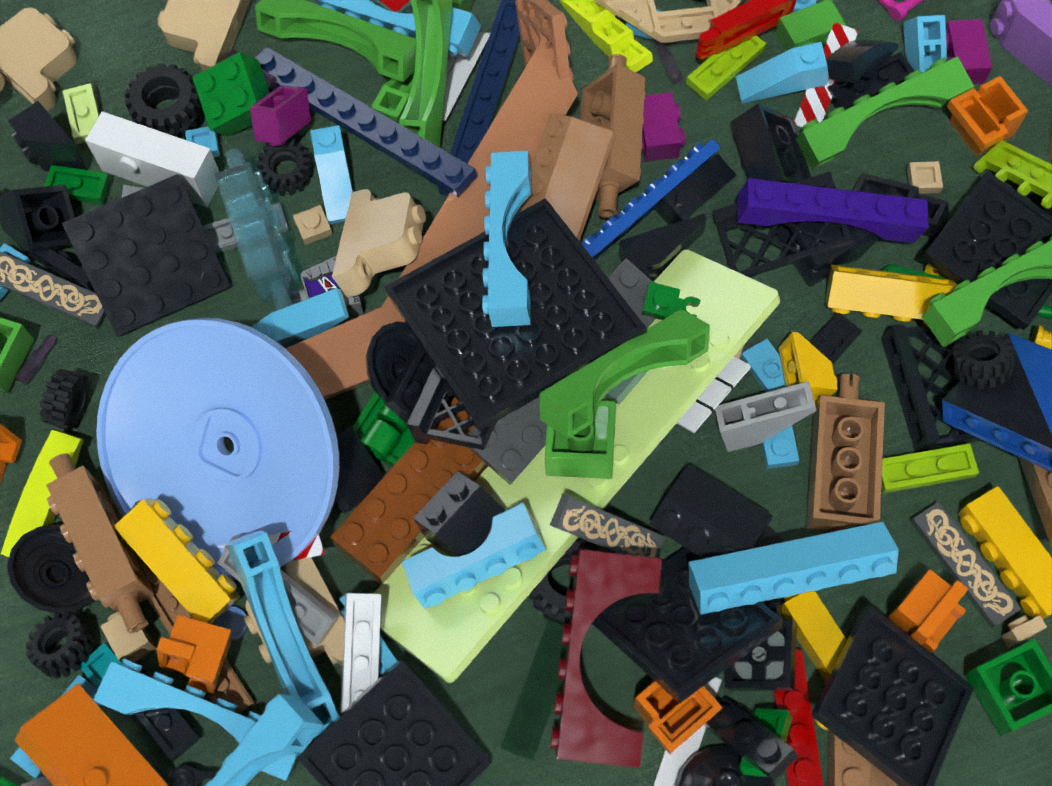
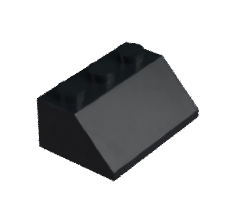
M758 103L731 121L734 130L733 138L739 146L742 156L741 164L746 170L748 178L792 184L811 178L805 156L796 140L798 135L791 117Z
M689 464L664 498L649 525L702 559L753 549L773 518V515Z

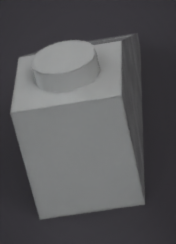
M809 381L721 404L715 409L719 430L728 452L758 445L817 411Z

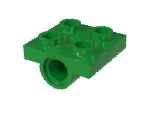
M375 392L352 428L370 455L393 467L415 441L407 424L390 410Z

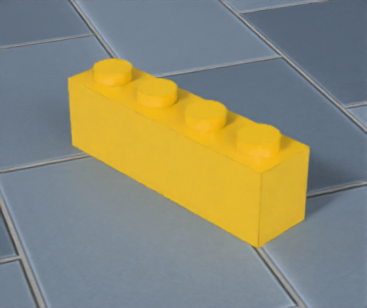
M831 264L825 302L827 307H830L831 311L836 313L849 314L850 310L861 311L862 315L867 317L879 318L881 314L892 315V318L898 321L910 322L912 318L923 319V314L930 307L928 302L941 293H944L946 296L953 293L957 283L950 279Z
M997 486L967 504L958 513L961 518V525L967 533L973 534L980 544L983 556L988 561L993 562L1000 571V577L1005 586L1011 590L1013 589L1019 597L1023 611L1031 618L1040 615L1042 619H1045L1052 614V557L1000 487Z
M142 499L113 527L195 620L212 624L240 598V595L235 591L237 589L236 584L226 574L221 575L213 566L215 564L214 559L204 549L199 550L191 541L193 536L185 526L177 525L169 516L171 515V510L164 502L159 499Z

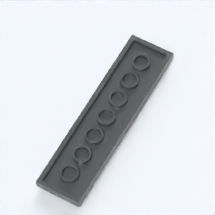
M626 258L608 279L646 328H648L656 318L642 315L641 312L647 286L651 280ZM539 397L496 421L484 450L468 447L509 485L515 481L546 445L547 424L540 420ZM474 427L467 436L478 438L481 431Z

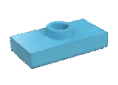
M768 339L741 353L740 358L750 364V372L765 392L786 387L780 355Z

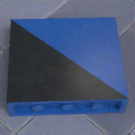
M1007 333L1005 340L1010 339L1012 342L1011 346L1014 347V370L1010 379L1005 378V383L1001 385L996 381L993 388H989L988 384H984V389L978 388V383H974L970 387L967 385V380L963 383L960 381L942 399L943 422L1052 472V350ZM983 357L980 361H989L992 359Z

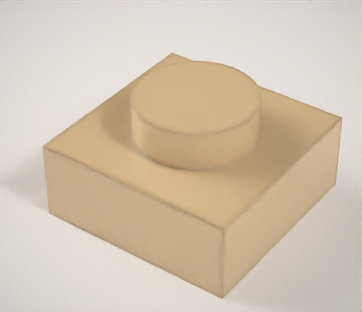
M939 161L909 163L907 167L909 185L919 187V194L941 192L943 183Z
M321 205L293 215L305 245L333 235Z
M1025 615L1008 624L1011 630L1001 637L1009 649L1041 632L1047 626L1040 615L1031 620H1028Z

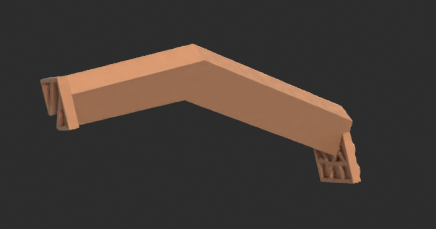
M515 0L523 60L526 67L468 162V165L475 168L477 177L458 197L452 193L448 195L424 235L422 242L419 244L417 257L406 265L400 277L485 231L484 217L490 216V209H486L485 191L490 190V184L487 185L485 170L486 166H491V153L528 150L532 168L550 113L566 115L578 95L573 84V73L568 61L570 47L565 36L567 20L564 13L553 6L548 0ZM387 297L382 307L285 349L305 368L317 385L324 400L369 383L370 380L366 372V353L372 336L384 325L396 321L406 322L390 298Z

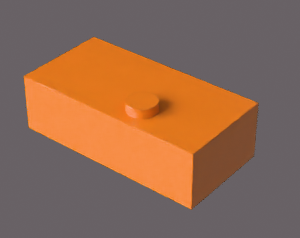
M79 683L22 725L14 740L53 786H168Z

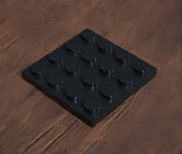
M987 171L921 258L957 284L965 280H969L972 283L986 269L994 267L996 270L1002 267L1001 264L1012 255L1018 254L1021 257L1035 243L1042 241L1043 244L1049 242L1052 236V215ZM1029 279L1015 282L992 294L986 304L1022 330H1025L1052 294V279Z
M178 174L62 223L117 337L231 287Z
M683 548L662 563L659 593H641L622 598L604 609L592 622L602 634L679 704L783 628L782 618L762 602L724 609L719 612L700 614L689 586V562L702 558L687 548Z
M869 605L862 609L811 716L897 785L934 786L974 687L873 606Z
M401 659L315 737L302 753L296 755L300 763L321 786H469L492 763L487 755Z

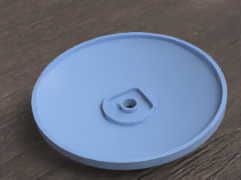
M194 318L165 325L143 336L124 353L113 368L105 384L99 404L96 431L97 449L105 483L116 507L123 517L130 511L135 502L141 499L161 500L171 510V515L169 516L177 525L185 526L193 536L191 541L199 550L204 549L215 561L214 566L232 580L237 579L217 564L225 550L217 546L229 543L233 536L239 535L243 537L257 530L267 532V535L291 531L278 542L271 544L279 567L297 557L312 543L330 514L337 491L339 477L337 436L332 417L317 385L305 368L282 345L260 331L238 322L218 318ZM225 436L232 440L234 444L233 452L226 449L223 443Z

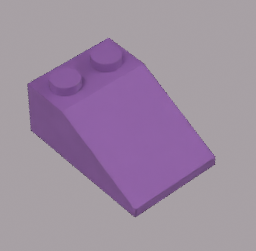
M1001 0L990 22L992 34L997 37L1000 45L1047 84L1052 85V5L1050 1Z

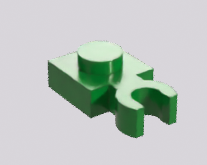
M650 281L647 286L641 314L663 320L680 309L688 313L686 306L698 307L701 300L693 296L681 299L679 298L680 289Z

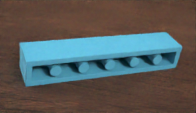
M878 522L689 562V586L700 614L719 612L724 609L752 605L757 602L785 598L790 595L818 591L828 587L851 584L861 580L894 574L897 569L899 549L885 524Z

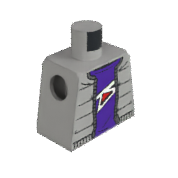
M337 256L302 271L300 276L304 289L287 294L290 306L330 290L341 289L332 278ZM341 290L348 311V318L364 315L359 296L355 295L347 298Z

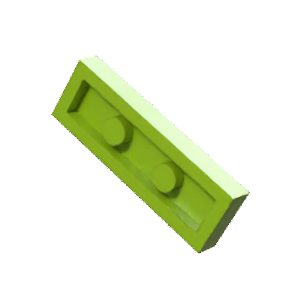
M756 35L717 55L713 54L687 76L686 84L707 101L762 54L766 49L767 43Z
M971 444L883 458L882 492L889 493L976 477L979 474Z

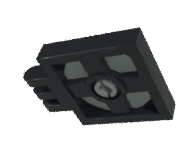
M772 599L771 610L781 617L780 599ZM762 601L769 608L768 601ZM783 620V628L727 668L725 688L729 691H794L797 623L793 620Z

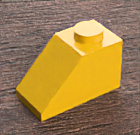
M792 332L778 348L786 387L809 381L814 403L816 404L820 395L832 396L838 390L837 377L834 375L832 362L800 333Z

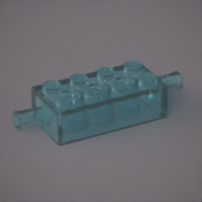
M231 149L224 155L229 169L215 173V177L248 280L263 303L272 300L277 311L293 305L289 293L298 291L295 280L299 279V275L294 262H291L289 257L290 248L285 235H282L280 230L282 224L276 209L273 208L271 202L273 197L261 171L255 172L251 163H246L242 149Z

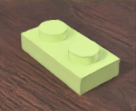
M91 83L63 90L72 136L76 144L86 142L87 136L100 115L95 91Z

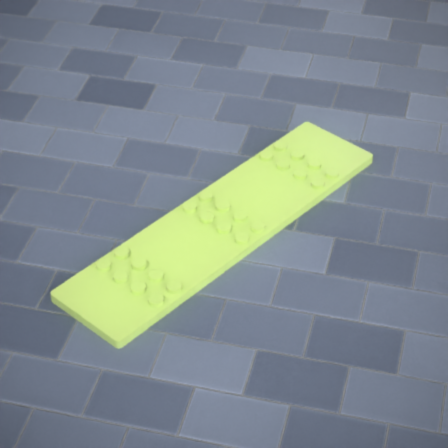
M690 250L681 251L654 282L680 289L679 298L681 299L693 296L701 300L698 307L686 306L688 313L697 315L698 319L710 325L708 352L687 365L667 366L649 370L620 405L616 404L612 479L546 476L545 446L511 485L488 466L474 482L480 485L505 511L524 503L535 522L546 551L536 555V557L529 561H523L507 569L501 575L490 577L476 584L472 589L462 591L445 599L441 604L424 609L412 594L403 564L401 563L373 593L381 594L380 630L448 683L454 682L578 538L575 535L550 526L562 494L602 510L780 304V297L776 289ZM656 318L648 328L652 327L653 325L657 324L662 320ZM604 397L601 401H610V400ZM424 537L403 561L431 547L442 555H449Z

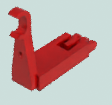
M750 0L711 19V28L699 36L696 57L698 59H705L713 54L717 55L777 26L780 17L793 13L796 0Z

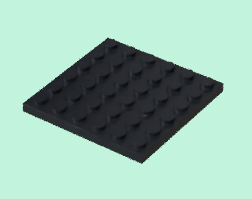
M546 198L513 217L506 243V251L516 269L528 281L531 296V325L492 327L489 314L484 315L482 297L483 295H488V287H484L483 268H489V261H485L484 242H489V235H486L485 231L384 286L386 294L478 431L535 400L542 391L626 341L647 333L646 326Z

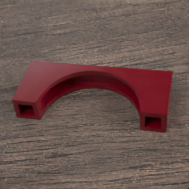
M577 549V556L571 555L569 576H574L573 590L567 589L565 610H571L569 624H563L561 644L567 645L566 658H560L558 665V679H563L562 693H556L554 701V714H559L558 728L552 727L550 737V749H555L557 759L640 768L644 732L640 728L613 720L594 705L582 682L580 652L588 628L608 606L631 595L659 593L661 558Z

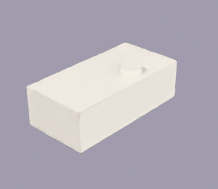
M103 111L85 140L102 171L146 187L178 174L191 202L206 208L222 180L210 148Z

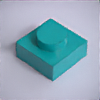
M103 643L88 656L89 659L86 663L82 662L79 666L82 672L98 689L111 661L120 665L122 662L117 659L114 651L106 643Z

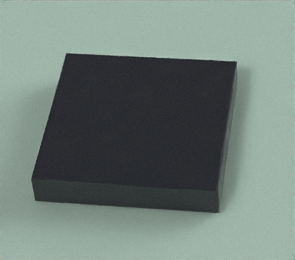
M352 426L344 429L337 435L339 477L334 500L343 514L353 510L384 477Z

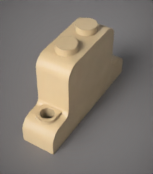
M168 0L165 10H162L159 14L158 26L161 27L165 39L170 46L195 53L194 63L198 64L203 72L229 57L251 0Z
M25 8L0 27V73L31 104L39 101L46 111L49 112L57 102L54 94L56 87L53 82L70 70L77 62V55L72 47L75 41L66 30L60 31L57 29L56 23L47 13L42 15L34 8Z
M368 189L351 193L332 278L347 298L359 295L367 290L373 275L376 273L407 265L417 257L419 244L422 242L421 234L423 223L426 221V215L423 207L420 204L416 205L409 193L403 192L382 199L374 198Z
M312 557L289 561L282 566L285 573L338 616L323 642L317 646L301 633L311 658L327 652L333 665L338 663L343 666L344 618ZM247 599L246 610L249 615L244 617V620L252 635L259 634L263 644L258 646L266 663L269 664L272 660Z

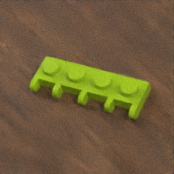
M1003 140L975 163L974 171L982 173L989 169L995 172V177L1005 182L1009 179L1020 185L1017 192L1021 195L1026 196L1032 191L1043 197L1041 202L1043 207L1047 209L1052 207V164Z

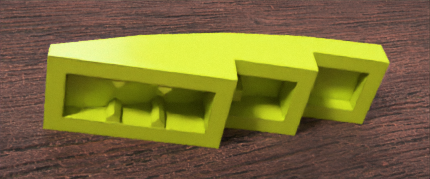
M559 0L560 4L579 27L608 57L614 54L625 56L627 59L626 68L635 73L653 62L652 52L634 40L633 30L615 18V14L594 0Z
M55 429L51 430L23 489L11 520L1 555L9 557L11 548L23 534L39 526L53 525L55 514L47 501V497L51 496L46 484L56 480L57 477L49 462L55 456L67 453L70 455L71 462L75 468L83 438Z

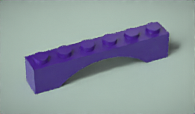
M751 178L747 179L737 198V223L770 226L803 221L834 222L868 230L884 240L915 243L929 228L927 200Z

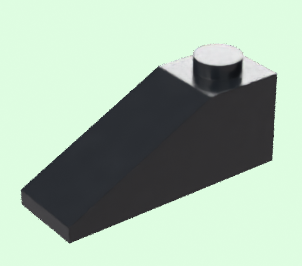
M717 153L669 192L654 209L668 225L679 221L683 222L734 179L737 174Z
M705 213L685 219L683 222L679 221L620 240L618 255L621 262L627 258L653 281L662 274L681 251L686 250L704 233L707 220Z

